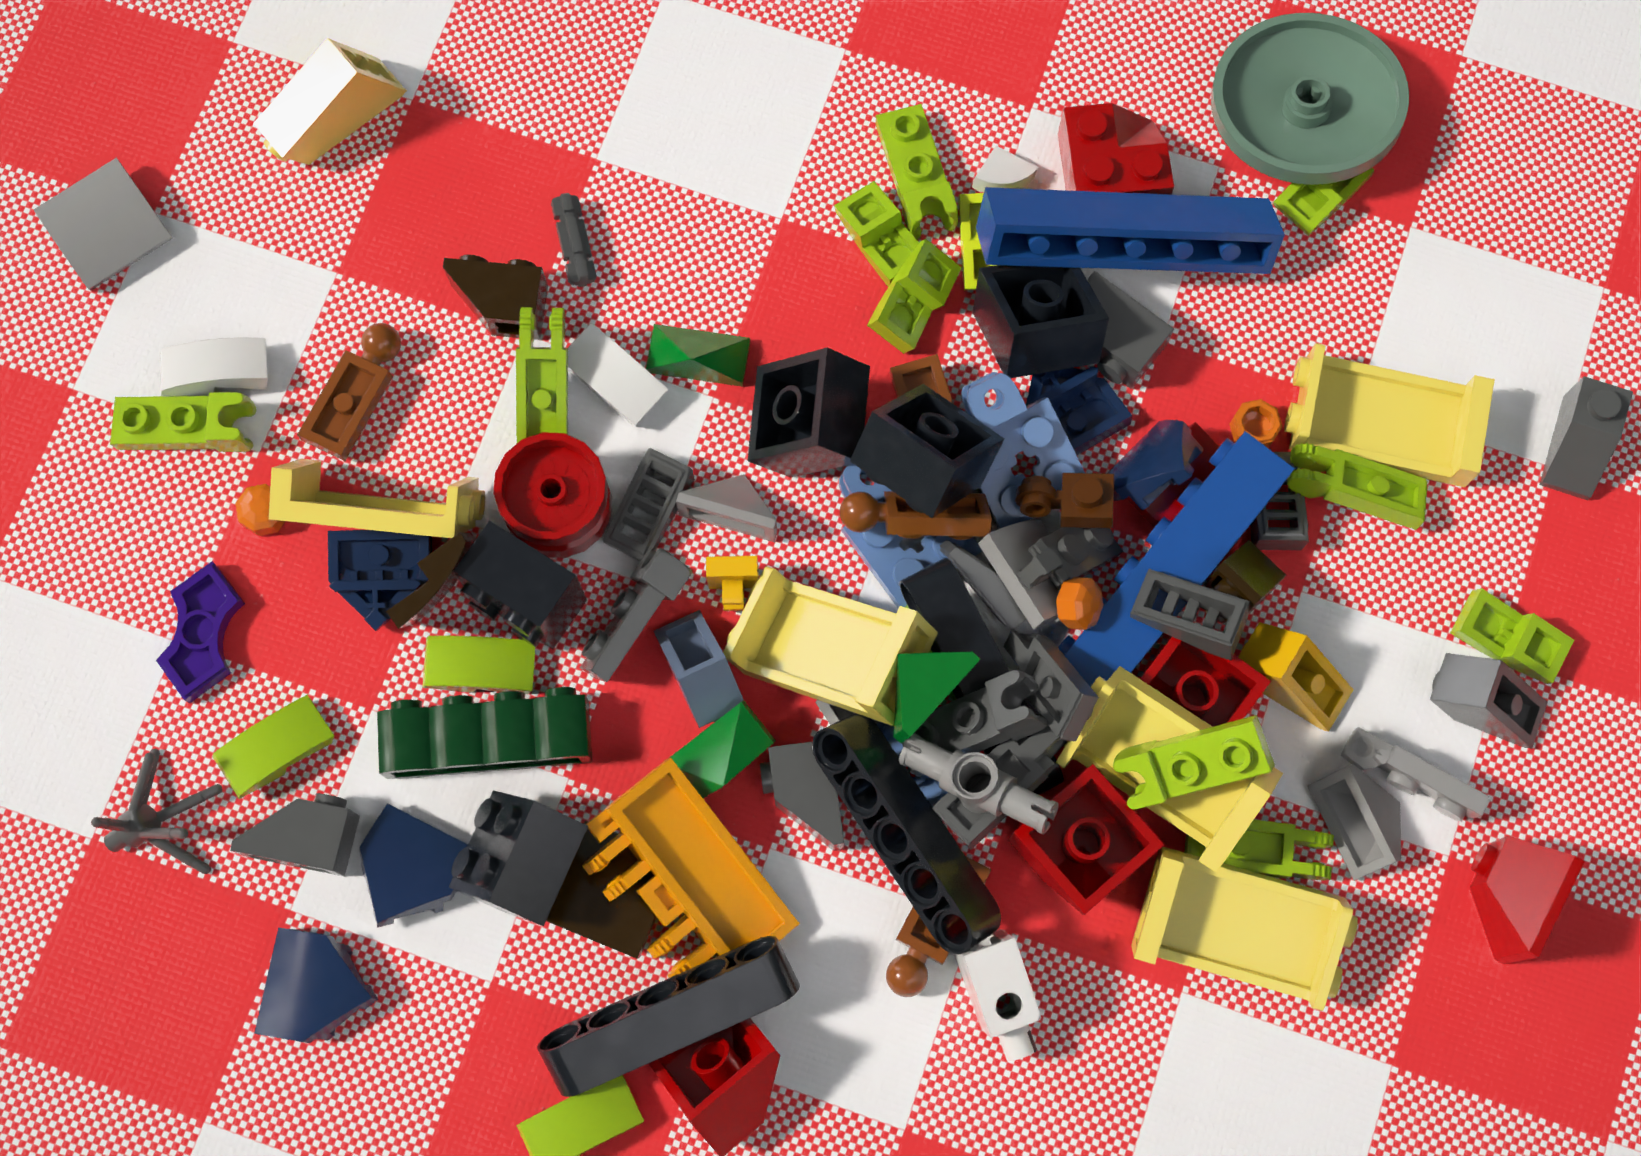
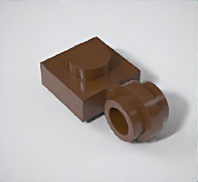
M1063 473L1062 490H1056L1052 486V482L1046 477L1029 476L1024 478L1021 485L1017 487L1015 502L1020 507L1022 514L1033 518L1047 516L1051 509H1061V527L1113 528L1114 474Z

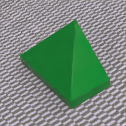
M654 324L646 370L651 374L743 387L751 340L748 337Z
M974 652L898 654L893 737L901 744L909 739L979 662L980 658Z
M742 700L669 758L673 759L701 797L705 798L726 785L776 740L746 702Z

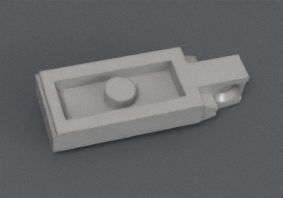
M1360 727L1353 731L1341 753L1344 759L1357 766L1361 771L1378 767L1389 773L1386 781L1403 792L1415 795L1416 791L1419 790L1436 800L1433 804L1436 810L1457 821H1462L1464 816L1469 819L1482 816L1490 802V799H1488L1490 796L1400 746H1392Z

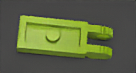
M521 307L519 347L516 348L517 443L522 439L542 432L565 433L568 435V348H564V308H552V313L549 317L551 347H533L536 326L533 308Z
M1308 443L1296 444L1295 447H1292L1290 460L1298 469L1293 470L1287 480V485L1296 494L1300 493L1308 498L1324 496V500L1417 530L1425 522L1428 482L1426 478L1339 449L1333 451Z
M1254 819L1226 858L1224 864L1275 878L1289 879L1295 877L1311 880H1331L1332 867L1316 862L1293 861L1294 844L1307 846L1312 849L1333 847L1334 835L1325 832L1296 829L1295 824ZM1186 834L1184 853L1201 857L1206 847Z

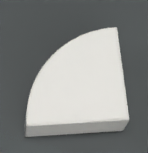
M995 146L976 174L972 188L984 192L985 187L1022 189L1035 178L1038 166Z

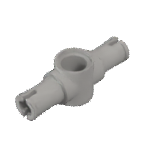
M916 733L906 741L911 748L903 747L899 757V764L905 767L908 766L938 781L939 788L957 796L962 805L969 811L978 814L991 813L997 817L1003 813L1036 829L1041 834H1045L1049 829L1050 823L1047 820L1048 818L1054 820L1058 810V803L1017 785V778L999 770L993 759L986 754L979 752L964 753L960 750L952 753L921 738ZM982 773L991 776L989 785L981 792L971 793L965 790L967 781L972 776Z

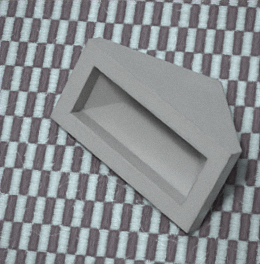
M744 474L678 493L676 504L679 516L775 543L777 536L776 518Z
M1351 764L1307 785L1330 833L1334 835V842L1354 881L1401 860L1400 802L1357 766Z

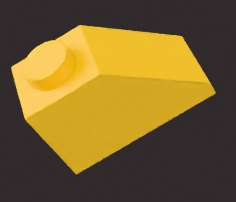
M1259 622L1238 656L1271 681L1262 694L1324 731L1329 732L1354 690L1311 639L1304 634Z

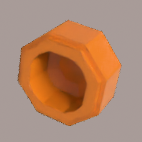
M1262 399L1242 403L1229 426L1235 443L1246 431L1269 448L1281 430L1282 423L1278 409Z
M261 484L247 487L235 503L238 522L257 536L277 533L286 522L268 519L269 485Z
M1074 577L1063 582L1056 599L1059 620L1069 629L1087 630L1097 624L1103 608L1101 588L1092 578Z

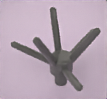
M152 749L144 756L129 809L117 819L94 817L91 820V825L96 828L112 830L104 837L105 846L112 852H119L127 845L139 847L145 842H149L202 874H208L211 871V867L207 863L167 840L185 839L188 836V830L185 828L161 827V822L220 794L222 786L215 784L156 812L151 806L147 805L160 757V751Z

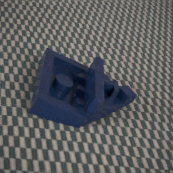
M1090 366L1086 370L1068 368L1033 374L1026 406L1043 397L1049 398L1076 455L1081 454L1131 425V413L1105 378L1098 377L1097 367Z
M1159 421L1107 473L1114 474L1113 501L1124 500L1129 496L1143 511L1170 484L1173 486L1176 484L1180 485L1192 476L1194 469L1190 464L1203 452V447L1191 435L1192 430L1184 421Z
M376 530L328 531V581L331 583L329 587L338 592L365 618L364 620L375 631H378L391 619L386 612L429 581L417 563L432 553V536Z
M388 803L359 847L362 872L367 883L377 928L394 924V919L428 910L434 913L442 912L444 902L451 901L457 892L449 888L453 878L451 871L454 860L458 853L468 846V844Z
M278 927L254 1034L311 1043L315 1039L328 1041L335 1036V1029L358 1009L366 1010L377 1001L378 998L372 987L364 984L351 960L353 952L350 946L337 943L333 936Z

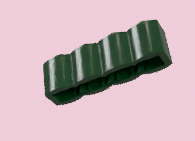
M572 687L550 688L545 690V697L525 699V693L519 691L499 692L494 694V701L474 703L472 696H449L442 699V705L433 707H422V701L398 700L391 702V709L377 712L379 774L386 779L518 770L540 766H567L592 762L589 701L585 695H577L576 688Z

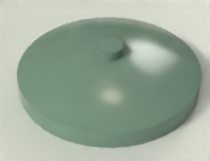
M1321 13L1281 15L1262 21L1244 31L1229 45L1222 55L1216 68L1211 91V109L1215 125L1222 139L1234 154L1250 167L1270 177L1286 182L1309 185L1347 180L1362 174L1379 163L1390 152L1399 138L1409 107V88L1406 75L1391 49L1380 38L1364 27L1340 17Z

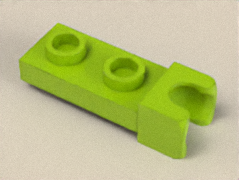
M922 104L876 115V128L902 206V214L907 229L917 240L922 234L920 227L922 218L927 215H935L940 218L946 230H954L958 224L957 204L950 183L947 182Z
M239 392L209 393V396L115 397L110 445L117 450L216 449L219 452H247L253 448V442L248 438H244L241 431L232 426L239 418L254 416L257 409L254 402L248 396Z
M1257 715L1158 742L1153 740L1131 746L1120 751L1113 762V768L1116 772H1138L1145 780L1144 783L1137 786L1134 795H1131L1127 800V805L1131 809H1140L1165 802L1167 798L1270 773L1275 766Z

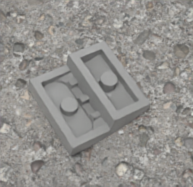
M117 157L33 209L61 252L90 291L173 239Z
M1037 519L1015 523L988 533L978 543L1033 630L1053 620L1056 623L1060 622L1056 604L1059 591L1052 581L1047 579L1028 589L1017 575L1020 569L1032 561L1033 556L1028 549L1040 538L1050 534L1042 521Z

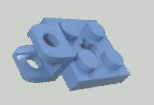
M991 372L962 388L961 399L966 413L1005 438L981 487L978 488L981 494L986 495L990 513L998 529L1033 518L1022 514L1020 507L1015 502L1016 489L1021 485L1022 480L1026 478L1023 474L1014 476L1011 470L1017 464L1015 455L1023 451L1026 457L1035 456L1037 464L1032 468L1034 473L1032 476L1048 478L1056 490H1062L1063 473H1085L1049 398L1043 397L1026 406L1012 379L1006 374ZM993 389L996 393V401L992 406L987 407L984 397L989 390Z
M855 464L849 465L844 469L843 474L839 478V488L844 498L854 492H866L875 497L878 502H883L884 491H892L885 485L875 482L874 485L864 484L860 479V475L866 473ZM877 523L874 528L863 533L853 532L845 526L841 529L842 533L898 609L899 606L905 607L907 605L900 590L899 582L925 567L946 558L940 551V545L944 541L955 542L974 556L982 552L974 538L957 540L949 536L924 535V538L921 540V545L924 548L923 551L917 553L913 548L904 551L899 545L903 537L887 535L885 523Z

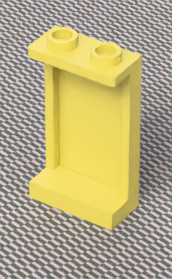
M1318 343L1314 344L1306 358L1299 357L1293 376V386L1300 387L1297 403L1291 402L1284 426L1285 432L1292 433L1289 450H1292V447H1295L1296 444L1299 445L1301 443L1313 444L1314 446H1321L1333 451L1339 449L1428 480L1460 487H1466L1480 473L1495 379L1474 375L1466 385L1325 356L1326 345Z
M299 459L272 467L268 518L271 520L453 538L460 532L465 533L476 527V520L481 521L485 511V491L478 490V477H466L449 485L446 503L321 491L320 460Z
M766 566L758 581L753 585L749 594V600L736 626L729 633L727 645L723 653L726 659L745 675L894 726L898 654L929 653L938 632L918 611L899 606L897 613L886 611L790 581L776 569Z
M1119 666L1107 681L1099 676L1091 686L1099 697L1093 712L1086 721L1077 741L1067 740V743L1064 745L1065 748L1055 763L1063 768L1072 759L1077 760L1087 768L1094 764L1111 784L1131 796L1134 795L1137 786L1144 783L1145 780L1138 772L1128 771L1119 773L1114 770V758L1120 751L1149 741L1156 740L1158 742L1212 726ZM1274 767L1270 773L1167 798L1165 802L1148 806L1147 808L1204 845L1206 848L1198 861L1217 873L1272 794L1283 773Z
M1162 847L1158 850L1131 944L1134 959L1155 964L1158 957L1309 1001L1312 1008L1321 1011L1324 1010L1328 997H1336L1341 985L1343 972L1342 967L1337 966L1343 946L1351 947L1358 925V918L1353 916V908L1345 897L1224 863L1216 873L1199 862V856L1167 847Z

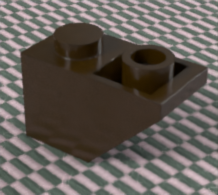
M462 255L459 259L444 258L443 269L451 286L492 336L519 338L521 307H532L536 319L534 340L541 339L548 284L542 267H537L534 263L521 259H513L505 264L488 262L485 258L476 255Z
M1248 540L1215 569L1204 587L1249 601V615L1286 577V574ZM1220 616L1218 619V621L1221 623H1226L1228 621Z

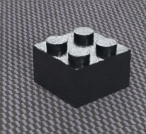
M1010 265L979 268L973 315L1003 374L1010 378L1100 362L1109 317L1081 268Z
M828 347L757 366L747 461L790 478L852 465L853 463L850 462V459L865 428L870 366Z
M922 384L871 412L850 462L865 471L870 480L877 484L885 485L905 499L906 503L913 510L934 518L981 487L1005 438L925 384Z
M490 520L453 571L463 585L460 592L471 600L468 604L473 609L492 621L500 615L512 627L510 631L515 636L525 640L535 648L541 641L551 649H554L587 601L574 573Z
M493 790L490 798L483 801L477 810L474 819V826L476 828L468 846L463 848L454 860L451 871L453 878L449 888L500 911L544 926L588 826L535 800Z

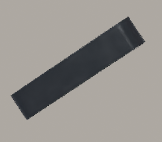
M943 558L899 582L900 590L909 609L918 611L938 632L930 648L932 653L974 652L980 658L979 662L952 690L956 699L986 687L985 682L1010 672L963 580L948 558ZM1024 699L1021 703V706H1026L1027 708H1029ZM999 744L983 750L984 753L988 755ZM1055 756L1051 758L1054 763L1057 761ZM1055 763L1056 767L1048 774V778L1033 791L1034 793L1040 795L1064 781L1061 768L1057 763Z
M855 713L819 730L812 742L813 755L818 765L942 949L951 954L959 955L967 952L995 933L1001 923V912L997 902L939 816L934 812L933 807L906 767L899 764L898 755L877 724L871 718Z
M765 936L563 1025L546 1035L539 1042L537 1049L561 1095L565 1097L575 1096L776 1007L793 997L799 990L800 984L777 937Z

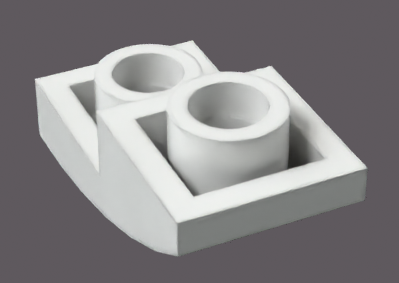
M590 323L568 347V369L591 391L602 397L632 426H636L668 390L648 370L593 323Z
M234 337L207 339L161 349V396H209V393L214 392L215 387L266 389L268 381L266 338Z

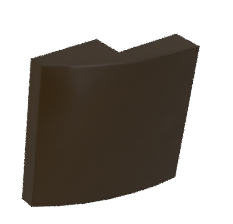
M458 533L417 563L429 581L386 611L398 629L414 625L428 614L452 589L458 580L453 571L476 540L472 533Z
M587 828L546 921L639 959L656 916L637 893V890L654 877V874L650 870L620 896L609 901L602 891L613 878L621 875L638 860L630 849L626 847L610 860V863L601 871L588 875L582 867L583 863L616 837L618 833L613 832L601 843H598Z

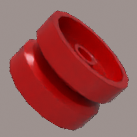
M542 432L522 439L505 453L495 472L493 495L508 530L513 536L547 557L567 558L586 551L602 537L611 520L613 497L599 457L585 442L570 435ZM559 493L555 498H551V495Z

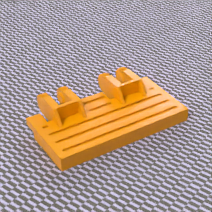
M672 758L664 760L585 824L598 843H601L615 830L619 829L620 831L616 837L583 863L582 867L588 875L601 871L610 863V860L626 847L630 849L638 860L621 875L613 878L602 891L609 901L616 899L651 870L654 877L641 886L637 893L663 926L669 925L680 914H685L648 946L647 950L655 959L667 954L692 930L702 942L672 967V970L667 974L669 978L708 961L715 954L720 956L761 937L776 936L780 941L800 924Z

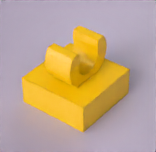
M757 556L706 557L709 589H722L724 611L744 610V588H752L759 579Z

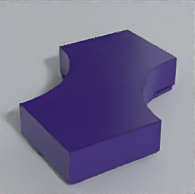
M213 561L170 591L178 612L177 629L170 645L156 660L179 694L189 704L232 673L224 657V635L231 618L245 604Z

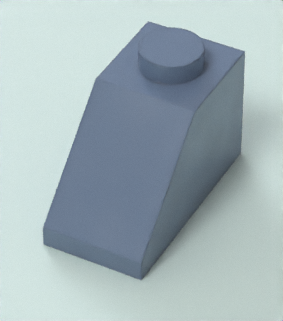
M700 610L654 630L660 647L699 728L717 721L744 700L728 661Z

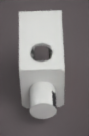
M999 929L967 952L959 955L954 954L981 1029L990 1038L998 1036L1006 1060L1014 1061L1027 1057L1037 1051L1029 1024L1041 1020V1014L1016 939ZM1009 993L1010 1002L1008 1006L1002 1010H997L996 1002L999 997Z

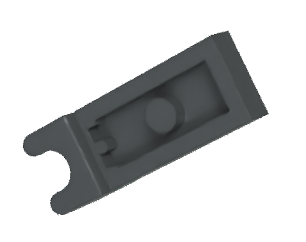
M650 548L630 576L637 583L633 590L627 587L618 596L611 608V613L615 615L604 632L597 630L586 643L582 651V655L586 659L580 666V669L597 680L608 682L662 600H674L691 576L692 570L664 549L659 548L656 552Z
M1013 670L985 682L986 687L936 708L915 733L920 735L921 738L952 753L956 750L971 753L983 751L1010 738L1017 741L1039 732L1047 726V719L1041 715L1036 716L1031 709L1021 706L1025 698L1037 692L1038 684L1027 673ZM906 741L902 743L903 747L911 748ZM908 767L909 773L918 777L924 775Z

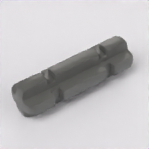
M563 193L559 197L552 199V212L554 220L560 221L555 225L563 260L569 261V264L565 265L568 282L571 285L584 287L595 282L597 275L593 260L588 261L592 254L584 219H578V217L582 216L579 198L569 193Z

